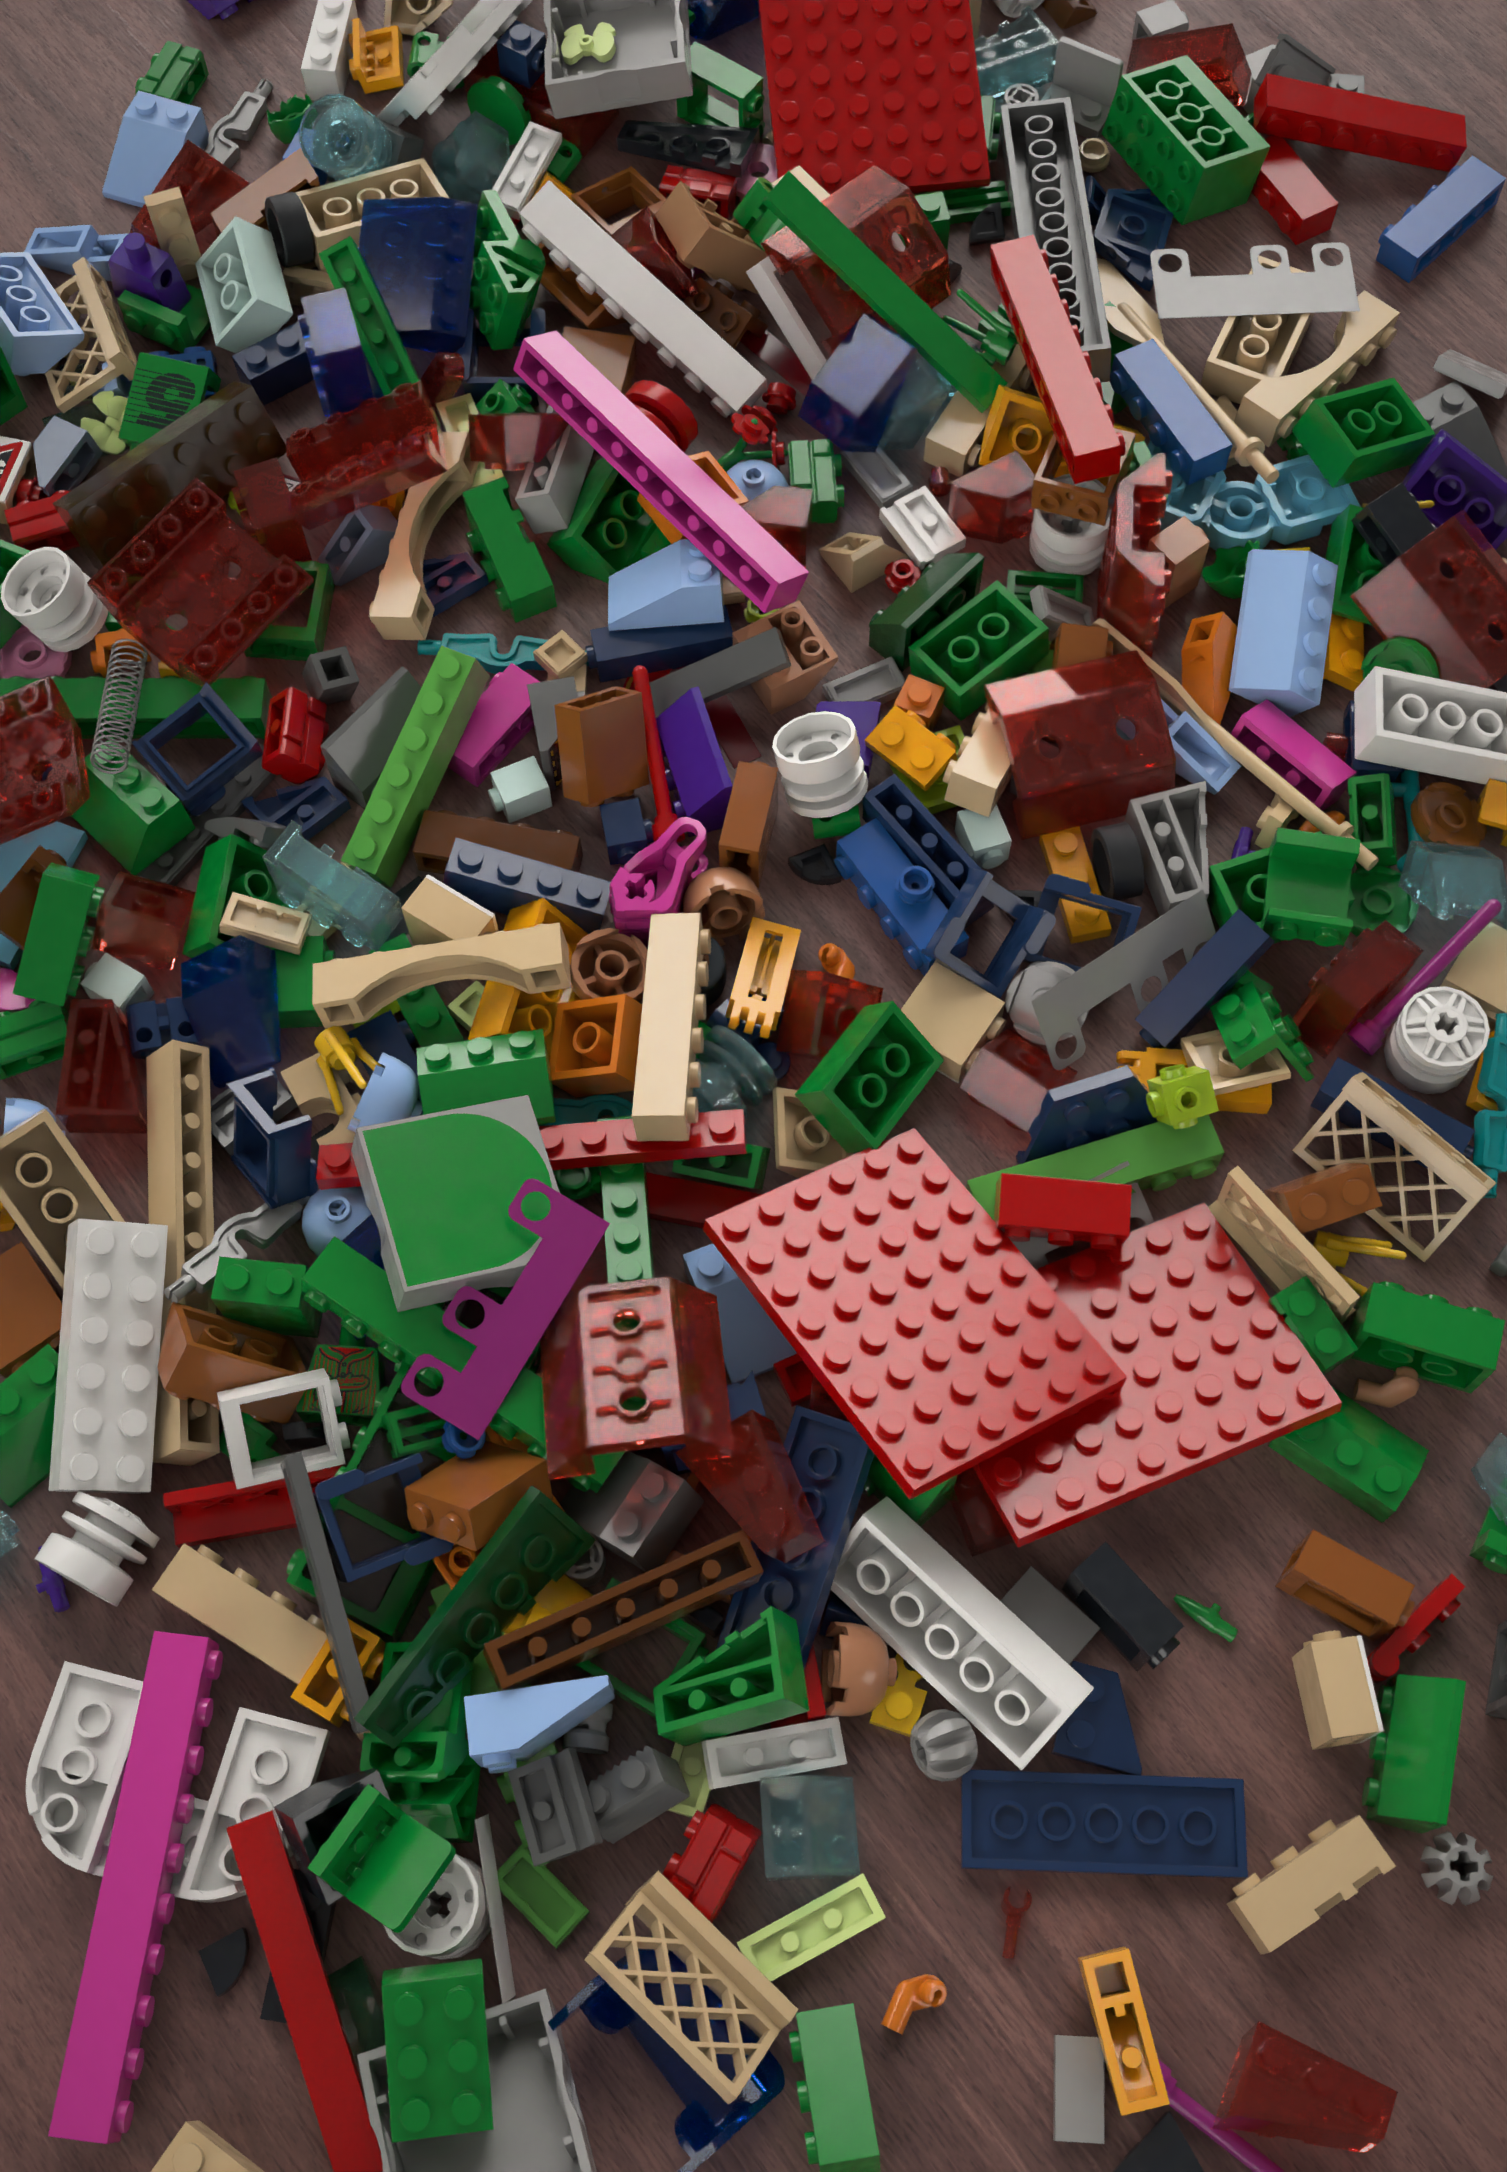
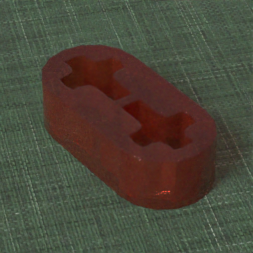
M438 352L421 377L420 382L433 408H436V403L452 399L463 382L465 373L464 362L459 353Z

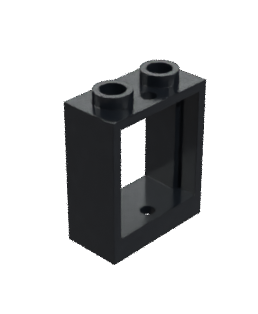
M1106 1541L1072 1571L1062 1588L1076 1606L1100 1627L1099 1631L1137 1672L1146 1663L1154 1670L1180 1644L1175 1635L1184 1625Z

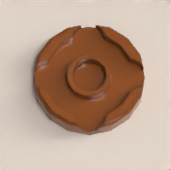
M1433 782L1420 791L1411 804V820L1416 832L1427 845L1441 854L1451 857L1466 856L1479 846L1487 833V825L1478 822L1481 806L1475 799L1470 801L1463 794L1466 791L1461 787L1448 782Z

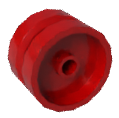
M641 380L634 383L624 395L684 453L694 442L698 435L697 421L690 408L669 388L653 381Z

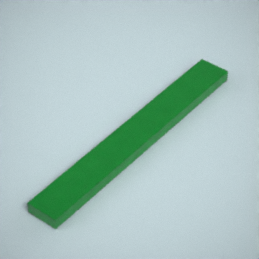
M789 170L764 198L762 203L981 413L984 412L993 402L998 386H1006L1008 382Z

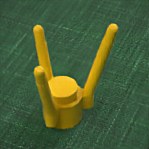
M332 1026L322 1031L316 1037L314 1045L320 1053L316 1062L324 1074L335 1111L338 1115H342L344 1108L332 1068L335 1070L346 1068L358 1087L365 1089L367 1083L354 1064L356 1055L373 1071L376 1065H381L361 1046L356 1037L349 1038L341 1026Z
M1319 1230L1313 1243V1247L1334 1269L1336 1266L1345 1268L1349 1252L1404 1260L1407 1256L1404 1251L1391 1249L1392 1243L1390 1241L1341 1236ZM1338 1272L1357 1294L1363 1296L1368 1288Z

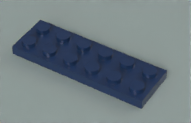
M796 1405L751 1541V1545L764 1572L756 1584L734 1593L716 1649L726 1643L724 1638L734 1631L741 1633L761 1619L760 1613L773 1606L797 1620L803 1669H805L874 1458L873 1451L850 1422Z
M970 1770L961 1776V1869L1245 1879L1248 1878L1244 1779Z

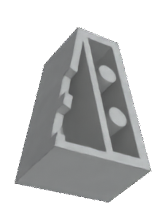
M1206 781L1131 799L1124 822H1127L1132 827L1136 835L1143 860L1144 878L1159 917L1201 889L1204 890L1207 901L1209 895L1208 848H1206Z

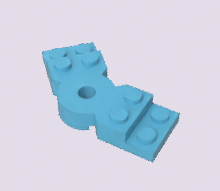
M1151 441L1147 446L1159 470L1157 478L1168 492V499L1164 508L1159 506L1156 499H1148L1149 507L1146 514L1154 516L1152 526L1164 530L1183 516H1186L1195 526H1199L1210 540L1209 546L1214 550L1218 548L1230 549L1235 546L1245 547L1248 540L1253 543L1259 540L1262 550L1270 540L1287 545L1320 535L1323 526L1332 524L1350 504L1361 507L1349 483L1332 488L1309 455L1274 464L1273 466L1279 472V477L1271 484H1268L1259 474L1254 484L1245 481L1225 482L1227 477L1222 470L1187 486L1181 476L1173 472L1167 457L1161 449L1156 447ZM1127 484L1122 493L1120 503L1139 510L1137 507L1138 494L1133 484Z

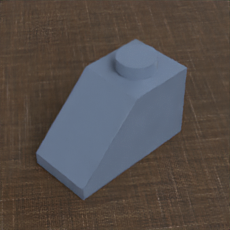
M57 416L52 417L33 443L38 484L47 497H50L56 491H71L80 485L103 454L87 430Z
M360 503L353 504L318 557L320 563L329 564L335 585L342 586L387 561L389 543L394 538L398 526L397 520L386 507Z

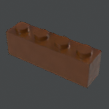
M424 810L413 849L418 870L443 875L445 874L455 838L579 872L583 857L580 836L573 835L566 830H554L552 832L535 829L533 826L525 823H517L515 825L499 823L484 816L477 818L458 816L449 810H439L438 812Z

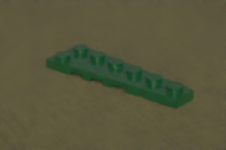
M530 1486L354 1719L391 1748L395 1749L436 1707L444 1695L470 1672V1663L484 1649V1644L503 1636L501 1631L518 1613L524 1616L537 1603L534 1597L551 1580L557 1582L596 1540L543 1492Z

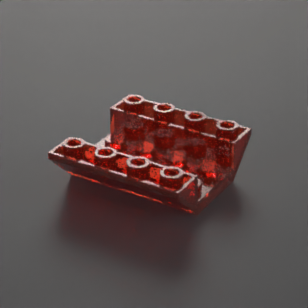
M873 165L821 201L931 309L951 295L948 253L909 187ZM787 226L761 243L780 276L793 270L827 325L831 335L821 343L840 374L847 371L898 334L851 287L849 291L841 289L836 281L837 274ZM893 233H898L904 238L905 250L903 252L896 250L893 246Z
M421 380L413 384H401L392 393L379 399L369 398L360 403L358 408L344 414L342 412L334 413L327 417L323 423L312 428H300L286 439L287 458L301 481L291 492L287 493L288 513L292 519L308 530L447 472L443 434Z
M1157 453L1117 484L1097 577L1096 620L1101 618L1107 621L1151 659L1153 639L1158 637L1159 617H1163L1165 594L1170 592L1172 576L1171 569H1165L1164 552H1147L1149 540L1160 533V518L1164 519L1166 511V495H1170L1172 488L1173 472L1172 470H1166V453Z
M195 477L108 561L87 584L121 627L178 676L204 686L206 682L211 685L314 582V578L285 553L279 559L275 558L227 516L225 501ZM227 562H233L241 568V571L235 577H225L219 572L220 566ZM180 614L186 617L188 623L183 629L173 630L166 625V620L171 615Z
M1464 510L1448 519L1350 596L1384 640L1404 637L1416 640L1427 648L1437 663L1439 679L1487 689L1507 674V564ZM1440 562H1445L1452 567L1454 571L1453 579L1446 578L1441 574L1439 569ZM1489 624H1494L1500 628L1502 632L1501 641H1497L1489 635Z
M1137 650L984 685L993 725L999 723L1001 725L1018 793V798L1012 804L1021 840L1126 816L1131 799L1175 789L1176 757L1157 681ZM1120 719H1127L1134 724L1136 732L1133 739L1125 740L1117 734L1116 724ZM1051 737L1058 743L1059 753L1057 757L1047 758L1041 754L1039 750L1041 738Z
M49 676L0 696L1 845L73 815L90 798L81 729L54 680ZM53 767V769L49 772L47 779L42 781V776L44 772L48 768Z
M666 1276L578 1287L565 1297L540 1339L549 1480L596 1474L594 1455L686 1444L689 1462L735 1457L717 1295ZM626 1318H632L639 1322L638 1326L631 1331H620L615 1328L619 1321ZM637 1396L646 1400L645 1405L636 1411H628L621 1407L623 1402L630 1397Z

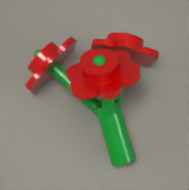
M744 405L741 408L743 415L734 413L731 417V422L734 424L732 429L736 434L741 435V438L737 445L718 459L717 462L727 472L741 460L772 458V464L780 470V465H786L788 451L785 450V443L778 442L777 440L778 430L775 427L777 422L774 416L762 406L754 405L751 407ZM772 435V450L743 452L748 444L757 445L758 442L766 444L768 436Z

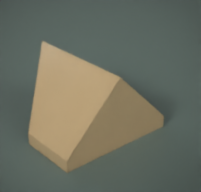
M852 532L819 549L822 558L851 593L884 575V570L889 563L896 562L902 558L910 560L908 555L884 544L880 536Z

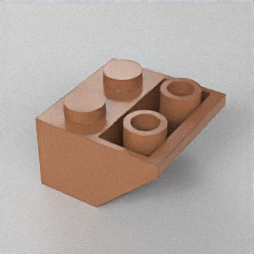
M800 600L732 633L733 645H736L774 627L781 631L791 666L751 683V686L771 715L803 700L838 662V655Z

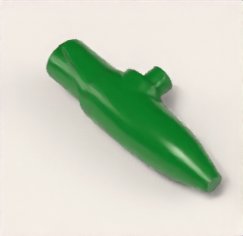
M1176 1594L1173 1598L1188 1616L1210 1632L1218 1634L1230 1643L1236 1637L1238 1629L1221 1618L1218 1614L1221 1607L1218 1604L1213 1603L1212 1607L1209 1608L1179 1594Z

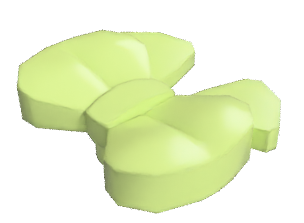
M600 22L594 30L593 36L585 35L582 24L571 26L564 32L565 38L561 44L564 62L568 65H573L583 56H593L599 62L604 63L611 60L616 52L613 37L616 36L615 29L609 23Z
M103 391L93 397V403L107 416L105 423L84 417L81 419L80 428L89 432L101 451L118 455L124 452L126 447L125 443L118 436L128 399L119 395L114 396L113 391Z

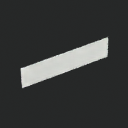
M489 1814L476 1819L475 1823L503 2004L516 1994Z

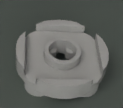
M1036 961L1017 974L1007 990L1005 1007L1007 1013L1009 1012L1011 1020L1014 1022L1013 1027L1022 1037L1031 1042L1045 1045L1031 1001L1075 973L1073 969L1058 962ZM1089 1010L1077 1018L1080 1029L1087 1018ZM1065 1033L1058 1039V1041L1065 1040L1068 1037L1070 1038L1074 1035L1071 1033Z

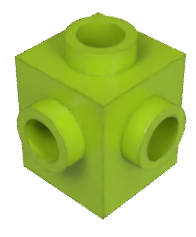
M1183 1064L1173 1065L1159 1070V1077L1147 1080L1150 1092L1146 1094V1102L1151 1115L1154 1118L1156 1117L1157 1121L1173 1126L1174 1129L1194 1126L1198 1123V1117L1219 1111L1210 1073L1207 1069L1197 1066L1185 1068Z

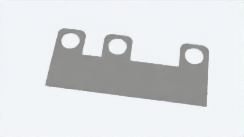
M1341 242L1317 243L1311 249L1315 272L1291 273L1287 249L1284 246L1257 245L1250 249L1253 274L1191 277L1188 254L1185 250L1179 248L1156 249L1151 252L1150 258L1158 318L1360 311L1349 247ZM1327 248L1337 249L1342 253L1343 261L1337 266H1328L1321 261L1320 253ZM1267 250L1274 251L1280 255L1281 264L1276 268H1265L1258 262L1259 254ZM1173 254L1180 258L1182 266L1176 272H1166L1159 267V259L1163 255Z

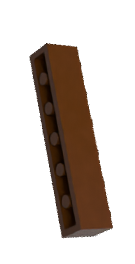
M743 1529L484 1644L483 1654L499 1691L524 1688L752 1586L759 1581L764 1571Z

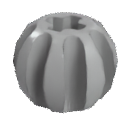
M948 1709L933 1710L919 1719L911 1730L910 1745L913 1758L919 1769L930 1779L941 1782L956 1780L970 1771L977 1760L978 1748L975 1733L970 1723L958 1712Z
M1447 1831L1434 1836L1433 1841L1436 1849L1425 1846L1420 1861L1428 1864L1430 1871L1429 1873L1421 1874V1877L1427 1888L1435 1883L1437 1884L1439 1891L1436 1898L1453 1905L1458 1896L1461 1903L1467 1906L1480 1900L1478 1888L1485 1891L1489 1890L1493 1876L1485 1872L1484 1864L1492 1863V1859L1487 1849L1476 1852L1474 1848L1476 1838L1460 1832L1455 1840L1452 1833ZM1451 1861H1454L1455 1865L1463 1866V1875H1459L1457 1871H1451Z

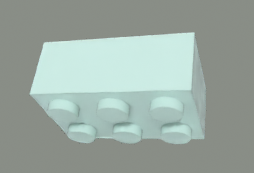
M235 216L195 265L215 344L231 352L238 353L277 333L289 321L293 311L271 232Z

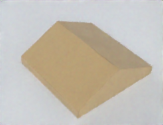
M1219 1030L1181 1038V1047L1188 1067L1197 1066L1209 1070L1215 1095L1291 1079V1072L1277 1048L1240 1070L1232 1061Z
M776 1087L773 1089L776 1169L801 1178L853 1155V1153H847L795 1096L798 1090Z

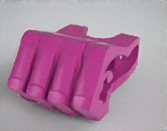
M689 817L677 819L657 841L636 853L623 868L620 866L609 886L610 911L613 914L615 929L619 930L618 933L625 934L630 938L632 934L639 938L645 947H648L651 914L683 913L682 899L689 883L698 874L708 870V858L703 854L707 846V834L700 821ZM685 832H692L697 836L689 846L680 847L677 843L678 837ZM696 863L699 867L697 870L692 872V869ZM654 885H657L656 895H655V887H654Z

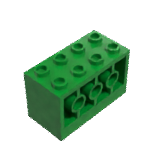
M1188 55L1121 75L1101 133L1163 205L1174 214L1173 216L1181 225L1247 203L1270 148V145Z

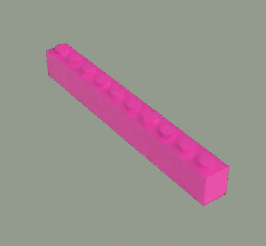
M557 331L523 339L513 370L763 613L796 601L809 574V571Z
M154 1631L52 2115L49 2137L111 2144L121 2141L122 2133L128 2132L132 2122L134 2103L129 2101L132 2081L139 2078L143 2067L144 2049L139 2048L143 2027L149 2026L154 2012L155 1999L154 1996H150L153 1976L160 1973L164 1961L165 1947L163 1944H160L163 1925L170 1922L174 1911L175 1896L170 1893L173 1875L180 1872L184 1860L185 1847L184 1844H180L183 1825L190 1822L194 1810V1795L190 1794L193 1775L200 1773L203 1764L204 1748L199 1745L203 1727L209 1726L213 1714V1699L209 1698L212 1680L218 1679L223 1663L222 1651H218L219 1644L209 1637Z

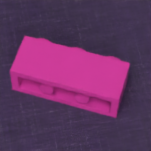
M513 663L503 672L497 673L491 679L488 688L480 696L448 768L478 787L534 726L527 684L540 681Z
M1268 699L1242 714L1231 732L1232 736L1322 811L1339 800L1348 786V779L1354 777L1357 773Z

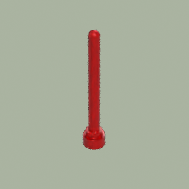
M638 665L633 669L632 675L635 691L642 692L647 759L657 811L654 824L651 826L655 842L678 819V816L672 811L648 671L646 667ZM685 833L678 837L677 843L685 839Z

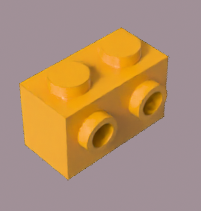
M347 1618L366 1685L369 1679L376 1680L382 1672L385 1642L377 1635ZM327 1638L292 1693L291 1698L339 1728L344 1719L348 1722L350 1719Z

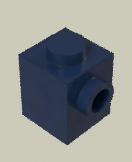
M515 20L496 42L500 74L530 89L545 72L544 49L546 47L545 33Z
M638 798L599 805L610 865H625L636 853L648 846L647 843L654 842L651 820H643Z

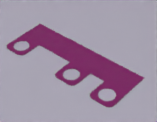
M528 1179L523 1183L510 1204L508 1213L513 1221L543 1239L503 1305L470 1286H464L457 1291L443 1314V1324L446 1328L477 1346L464 1369L460 1373L434 1356L422 1354L416 1358L401 1384V1389L405 1396L477 1440L481 1438L610 1225L609 1222L537 1179ZM531 1192H541L550 1201V1212L542 1220H529L522 1213V1200ZM464 1300H476L484 1308V1320L480 1326L474 1329L463 1328L456 1320V1309ZM434 1367L441 1372L444 1384L442 1390L437 1395L426 1397L416 1390L414 1379L417 1372L422 1368Z

